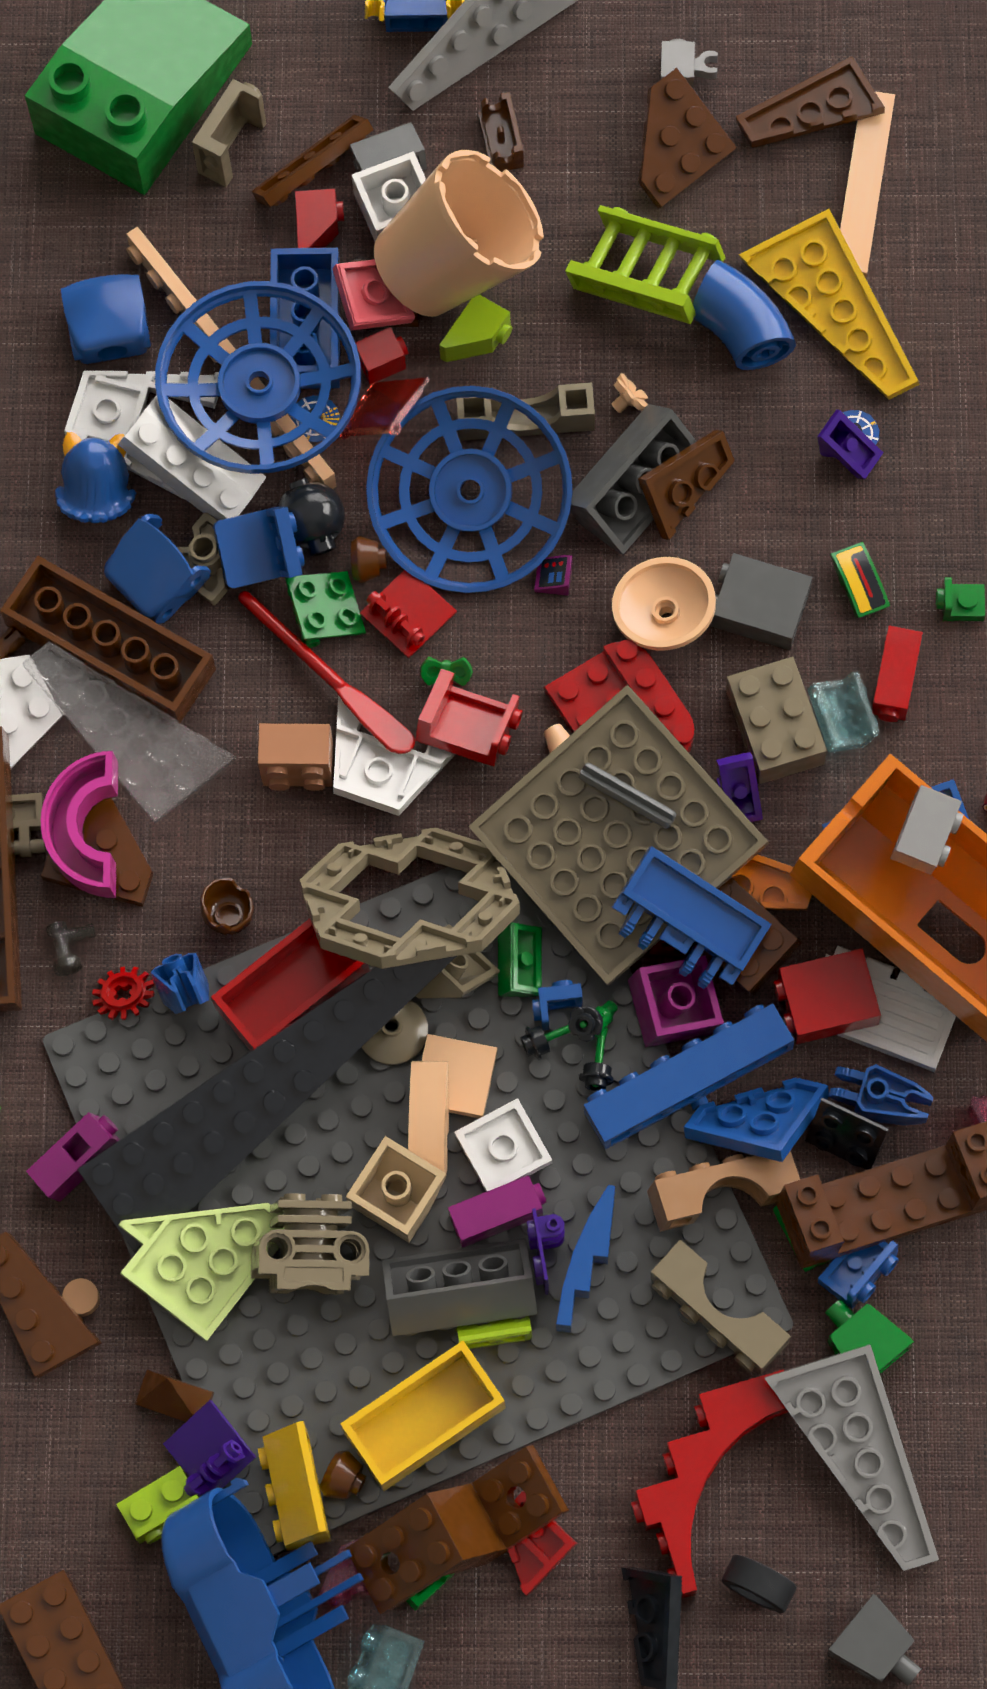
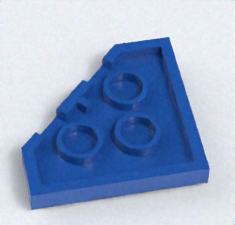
M795 1077L782 1081L783 1087L767 1092H764L762 1087L734 1095L735 1101L718 1106L715 1105L714 1101L702 1104L685 1124V1138L783 1162L815 1117L821 1099H828V1085Z

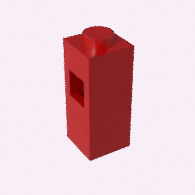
M888 626L871 714L878 715V718L883 721L897 722L898 719L904 721L906 719L923 632Z

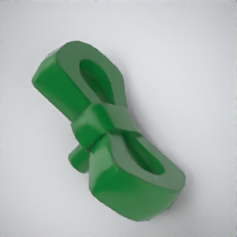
M427 657L420 667V676L429 686L436 682L441 669L453 672L454 681L461 686H465L473 674L472 666L465 657L453 662L450 660L440 662L432 657Z

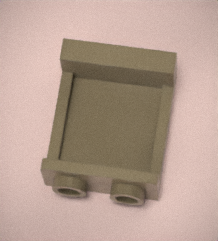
M232 79L192 141L198 173L224 187H227L233 178L228 149L244 124L250 123L260 129H263L266 125L262 94L254 85Z

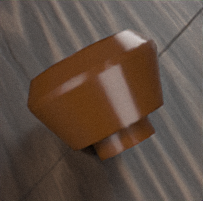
M361 536L351 541L353 579L359 583H364L380 576V569H387L386 548L379 549V542Z
M339 1451L331 1460L320 1485V1489L325 1497L348 1499L351 1494L358 1496L362 1490L367 1476L362 1474L363 1466L349 1451Z

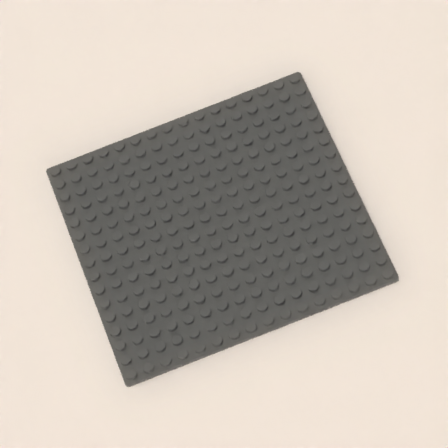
M446 867L360 903V912L350 921L401 938L420 919L436 925L439 924L442 927L448 924L454 927L479 901L459 894L458 882L467 873ZM506 870L511 882V889L513 894L517 895L520 905V914L512 922L542 927V987H551L552 983L556 981L571 980L573 984L581 983L583 1008L590 1006L595 1009L597 1006H603L608 1000L614 1002L618 1007L617 1012L612 1016L613 1021L608 1026V1033L605 1039L603 1064L612 1067L611 1076L614 1078L613 1084L606 1086V1091L608 1092L620 1086L618 1082L630 1073L637 1072L640 1075L651 1069L650 1064L665 1055H669L671 1058L665 1044L645 1048L628 979L633 975L630 968L608 986ZM291 933L203 969L209 983V1001L200 1005L194 1004L186 1008V1011L175 1014L163 1004L158 990L155 989L152 990L155 992L154 997L144 999L150 1003L148 1008L136 1005L139 1010V1015L137 1016L130 1009L128 1010L126 1020L121 1019V1011L113 1020L108 1018L110 1012L103 1015L97 1013L44 1036V1047L75 1122H79L88 1112L99 1117L105 1115L118 1128L115 1135L122 1139L250 1052L248 1047L214 1008L211 996ZM498 936L481 951L497 968ZM369 965V970H371V969L374 968L375 966H370V965ZM498 975L461 998H417L415 996L412 1001L425 1014L428 1034L497 1047L498 1052L484 1116L518 1098L552 1159V1164L529 1175L533 1185L536 1183L540 1184L547 1203L541 1205L543 1216L556 1214L564 1221L565 1239L563 1244L557 1248L543 1250L548 1275L549 1294L545 1295L544 1285H536L533 1256H538L537 1249L530 1250L527 1223L466 1246L526 1239L538 1313L529 1316L532 1329L531 1340L470 1349L505 1400L506 1408L384 1492L342 1431L340 1423L459 1343L457 1327L450 1330L438 1329L419 1332L412 1336H392L382 1260L462 1248L449 1217L448 1207L486 1191L455 1137L454 1132L479 1118L449 1113L447 1176L428 1215L410 1243L354 1208L343 1215H338L352 1216V1224L343 1229H338V1231L360 1233L366 1238L370 1250L369 1276H360V1280H351L350 1291H344L342 1295H327L312 1290H297L288 1294H270L269 1279H255L207 1341H204L147 1296L181 1380L214 1392L213 1403L256 1456L235 1477L247 1480L249 1485L233 1495L240 1500L256 1521L273 1556L287 1549L284 1542L277 1543L273 1521L279 1519L277 1506H269L265 1484L272 1483L269 1469L262 1470L258 1454V1448L264 1447L262 1437L293 1423L304 1421L309 1434L319 1487L331 1460L339 1451H349L363 1466L362 1474L367 1476L358 1496L351 1494L348 1499L328 1498L323 1495L320 1489L328 1530L331 1531L736 1355L727 1346L723 1349L717 1346L707 1336L706 1333L709 1330L699 1321L696 1324L691 1323L679 1311L681 1307L679 1303L672 1297L668 1300L664 1299L651 1286L654 1283L650 1279L651 1271L679 1240H682L708 1263L703 1280L704 1290L709 1302L716 1310L733 1318H749L764 1312L786 1332L790 1331L793 1327L792 1318L731 1187L717 1188L708 1192L704 1196L702 1213L693 1224L661 1232L659 1230L647 1193L655 1177L667 1171H676L677 1175L689 1172V1168L700 1163L709 1162L710 1166L720 1164L711 1144L685 1138L684 1126L696 1110H693L691 1105H688L605 1150L584 1114V1104L588 1103L587 1098L597 1091L586 1089L585 1082L579 1080V1074L583 1073L584 1064L595 1062L597 1037L594 1036L593 1040L585 1042L570 1032L548 1041L550 1052L541 1055V1060H538L534 1055L528 1057L520 1037L525 1035V1028L527 1026L530 1029L536 1026L542 1028L541 1021H534L532 1000L539 998L499 996ZM577 1007L548 1010L549 1030L543 1031L544 1034L568 1025L571 1020L570 1014ZM390 1021L386 1024L385 1029L389 1032H394L398 1029L399 1025L394 1021ZM424 1047L416 1057L398 1065H386L376 1062L360 1048L189 1212L262 1203L272 1205L277 1200H280V1197H284V1194L289 1193L306 1194L305 1200L316 1201V1198H321L323 1194L342 1195V1201H347L346 1195L385 1136L408 1150L411 1062L422 1060ZM608 1185H614L615 1199L608 1264L593 1263L589 1298L575 1297L571 1333L556 1331L562 1288L573 1251L589 1215ZM123 1237L125 1244L128 1248V1251L130 1253V1256L132 1258L135 1255V1253ZM342 1243L340 1254L344 1259L351 1261L353 1257L352 1249L347 1244ZM280 1248L272 1256L273 1259L280 1258ZM229 1482L225 1487L227 1488L231 1486V1482Z

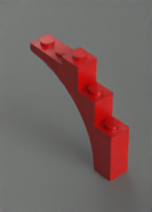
M784 1369L699 1394V1405L694 1406V1412L699 1427L706 1426L707 1431L667 1442L668 1453L662 1454L668 1476L675 1474L676 1478L638 1489L635 1492L636 1501L631 1502L635 1521L637 1524L643 1522L646 1531L661 1528V1532L656 1533L661 1555H669L672 1568L667 1569V1573L682 1576V1599L697 1593L691 1562V1529L695 1509L706 1481L722 1457L742 1437L766 1421L788 1413L786 1407L764 1378L783 1372Z

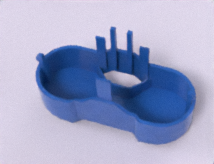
M235 1478L230 1481L232 1485L225 1489H212L170 1514L163 1524L161 1535L166 1570L171 1586L185 1604L203 1646L218 1674L221 1689H335L331 1676L313 1639L348 1620L349 1617L344 1606L341 1605L315 1620L318 1611L317 1607L364 1579L361 1573H358L314 1599L309 1590L320 1584L317 1576L352 1557L350 1550L343 1551L314 1569L311 1563H308L294 1572H289L318 1555L313 1542L310 1541L275 1561L256 1521L240 1500L233 1495L249 1485L247 1480Z

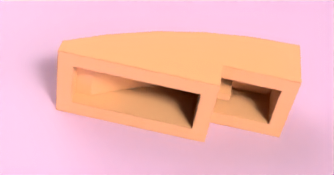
M412 1061L408 1150L447 1173V1134L449 1133L448 1061Z

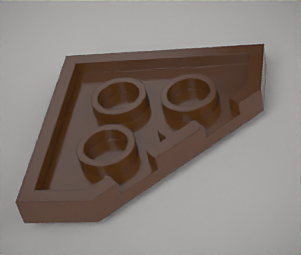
M677 67L649 88L647 95L648 110L647 119L644 123L643 156L638 183L658 209L737 148Z
M112 798L103 799L94 805L85 817L82 829L84 842L97 851L111 853L116 862V898L111 899L143 907L153 872ZM48 853L41 874L42 879L81 890L62 875Z

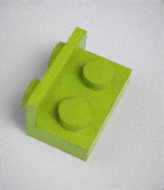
M181 1466L116 1504L139 1544L144 1541L147 1544H152L161 1539L163 1524L167 1517L199 1498L197 1494L191 1497L185 1492L184 1486L186 1485L187 1477Z

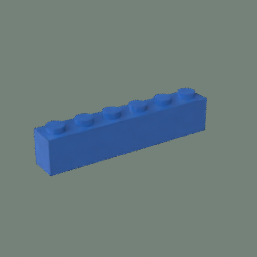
M762 1004L755 1006L744 1014L745 1019L735 1024H732L731 1021L726 1022L714 1029V1035L704 1041H701L700 1038L694 1039L681 1048L683 1052L672 1058L669 1055L662 1056L650 1064L651 1069L640 1075L637 1072L630 1073L618 1082L620 1086L608 1092L606 1089H601L587 1098L588 1103L584 1104V1114L603 1148L606 1150L792 1050L794 1038L774 1004L765 1008Z

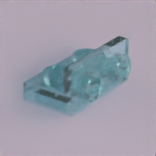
M373 1624L362 1638V1653L359 1662L352 1668L348 1677L349 1689H408L425 1641L386 1625Z

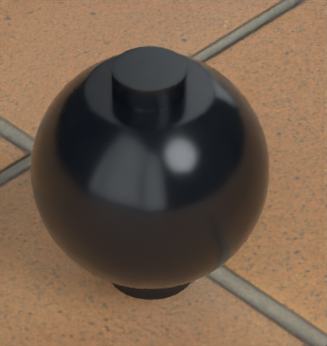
M308 478L289 484L290 490L282 495L278 506L288 507V511L294 514L297 524V532L293 533L296 546L307 548L311 557L336 549L334 539L341 532L345 519L344 506L338 494L321 482L310 483Z

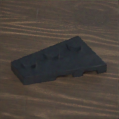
M621 1567L623 1581L629 1580L632 1600H628L627 1605L629 1615H635L638 1631L633 1641L640 1683L642 1686L656 1689H677L682 1576L636 1567Z

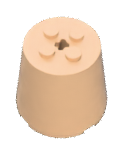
M459 150L449 154L400 209L375 241L374 258L383 282L403 305L418 314L431 317L439 316L527 270L541 256L542 252L539 251V241L544 238L540 217L531 198L519 181L507 169L503 172L499 171L489 163L490 157L472 150Z

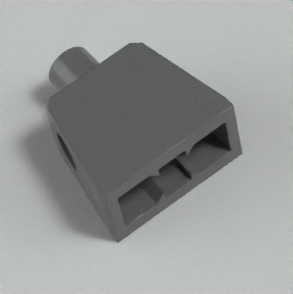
M874 1594L827 1652L830 1657L879 1685L891 1672L908 1686L921 1670L917 1664L905 1655L906 1651L913 1644L914 1639Z

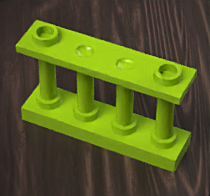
M600 205L597 211L606 228L588 262L580 263L571 260L565 270L573 289L691 324L696 314L688 294L707 259L724 262L725 255L719 240L708 233L698 234L629 214L620 207L612 209ZM619 233L635 237L617 271L610 272L600 269ZM648 241L664 246L647 279L640 281L629 277ZM677 250L693 254L677 288L670 290L659 286Z

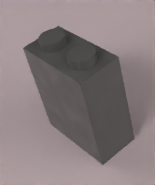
M733 553L730 564L723 563L718 583L723 585L720 594H715L716 610L711 627L791 651L811 591L813 577Z

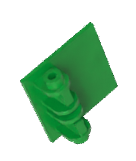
M348 571L285 578L288 587L287 593L291 597L294 607L293 613L296 615L295 620L299 624L302 634L301 640L309 648L318 646L320 644L319 639L362 635L366 633Z

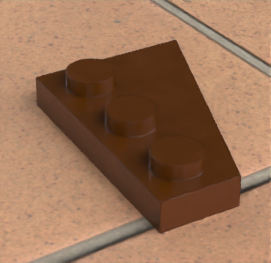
M712 431L638 478L662 539L670 540L677 532L675 527L684 517L691 515L696 508L694 504L706 490L710 491L735 461L724 431Z

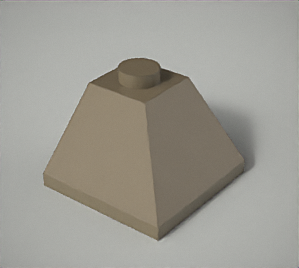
M448 924L447 926H445V928H448V929H452V928H453L450 924ZM481 952L458 955L416 997L461 998L496 977L500 970Z

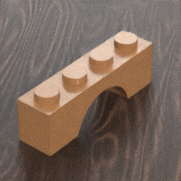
M791 1151L783 1162L759 1156L744 1158L743 1154H737L724 1159L722 1164L710 1166L709 1162L692 1166L689 1168V1172L677 1175L676 1171H667L657 1175L647 1193L660 1232L693 1224L702 1213L704 1196L717 1188L732 1187L740 1189L753 1197L760 1206L776 1203L785 1184L800 1180Z

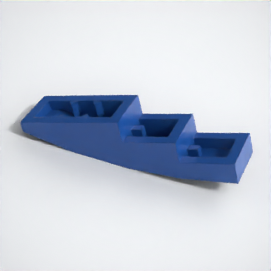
M608 1185L589 1215L573 1251L562 1288L556 1331L571 1333L575 1297L589 1298L593 1263L608 1264L615 1199L614 1185Z

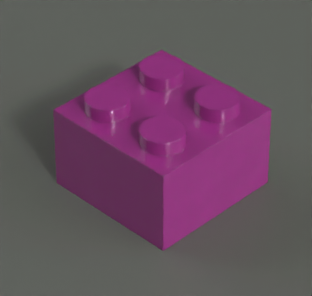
M706 956L699 957L694 969L686 977L679 974V969L684 960L639 968L628 979L645 1048L712 1035L714 1029L724 1024L713 981L711 980L704 989L697 985L700 974L708 965Z

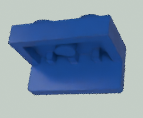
M893 1240L889 1244L882 1242L875 1246L835 1258L819 1276L818 1283L853 1309L859 1301L865 1303L876 1289L874 1283L881 1274L888 1276L899 1261V1258L896 1257L898 1244Z

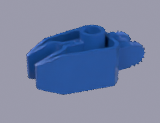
M188 953L183 956L182 954L171 955L162 961V965L155 967L150 972L163 1004L175 1014L186 1011L187 1007L194 1004L200 1005L209 1001V983L196 953Z
M877 1064L866 1068L865 1073L841 1066L836 1068L835 1076L837 1078L861 1085V1089L858 1094L834 1087L830 1089L828 1096L838 1102L855 1106L854 1111L856 1114L873 1122L904 1126L927 1122L929 1114L909 1107L906 1102H913L931 1106L934 1097L917 1083Z

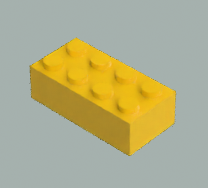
M461 1341L340 1423L342 1431L384 1492L503 1411L506 1407L505 1400L465 1342Z

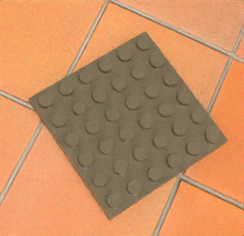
M628 685L468 826L608 986L661 940L659 937L667 926L663 922L649 946L642 950L638 947V940L653 917L643 912L633 932L624 938L619 935V931L635 903L632 904L625 916L611 908L649 847L653 846L719 889L769 844L767 839ZM586 763H591L674 810L677 815L673 824L668 829H665L583 782L579 778L582 768Z

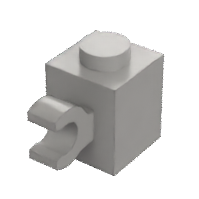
M683 39L662 41L661 79L676 67L692 88L694 87V77L715 79L717 78V68H709L705 64L709 62L717 63L718 52L705 51L698 58H695V42H687Z

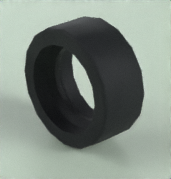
M738 1554L733 1555L721 1579L725 1586L737 1594L778 1613H785L797 1589V1586L791 1580L777 1571Z

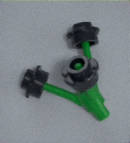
M610 1000L606 1001L603 1006H597L595 1009L590 1006L586 1008L577 1007L571 1012V1020L568 1025L544 1034L540 1026L531 1029L527 1026L525 1028V1035L520 1037L523 1048L528 1057L534 1055L538 1060H541V1055L550 1052L548 1041L570 1032L585 1042L593 1040L594 1036H596L595 1062L584 1064L583 1073L579 1074V1080L585 1082V1088L588 1090L599 1091L606 1089V1086L613 1084L614 1078L611 1076L612 1067L603 1064L605 1039L608 1033V1026L613 1021L612 1016L617 1012L618 1007Z

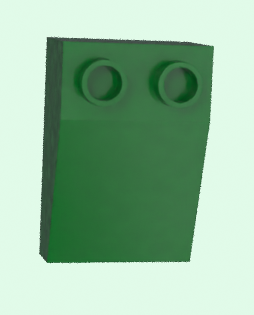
M104 0L59 47L25 94L34 133L137 192L146 195L253 44L250 24L206 0Z

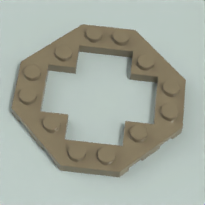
M436 827L423 829L421 834L416 837L403 839L401 833L373 838L374 844L359 846L354 844L353 841L340 843L300 879V891L320 948L381 969L481 952L520 914L519 900L517 895L513 894L507 872L489 849L480 841ZM420 857L467 873L458 882L459 894L479 901L452 929L420 919L399 938L351 922L350 920L360 912V901L357 898L339 892L368 865L387 872L400 874L414 859Z

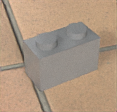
M921 785L914 796L890 859L929 875L932 874L937 865L943 867L951 847L945 845L949 833H957L963 818V814L958 813L962 801Z

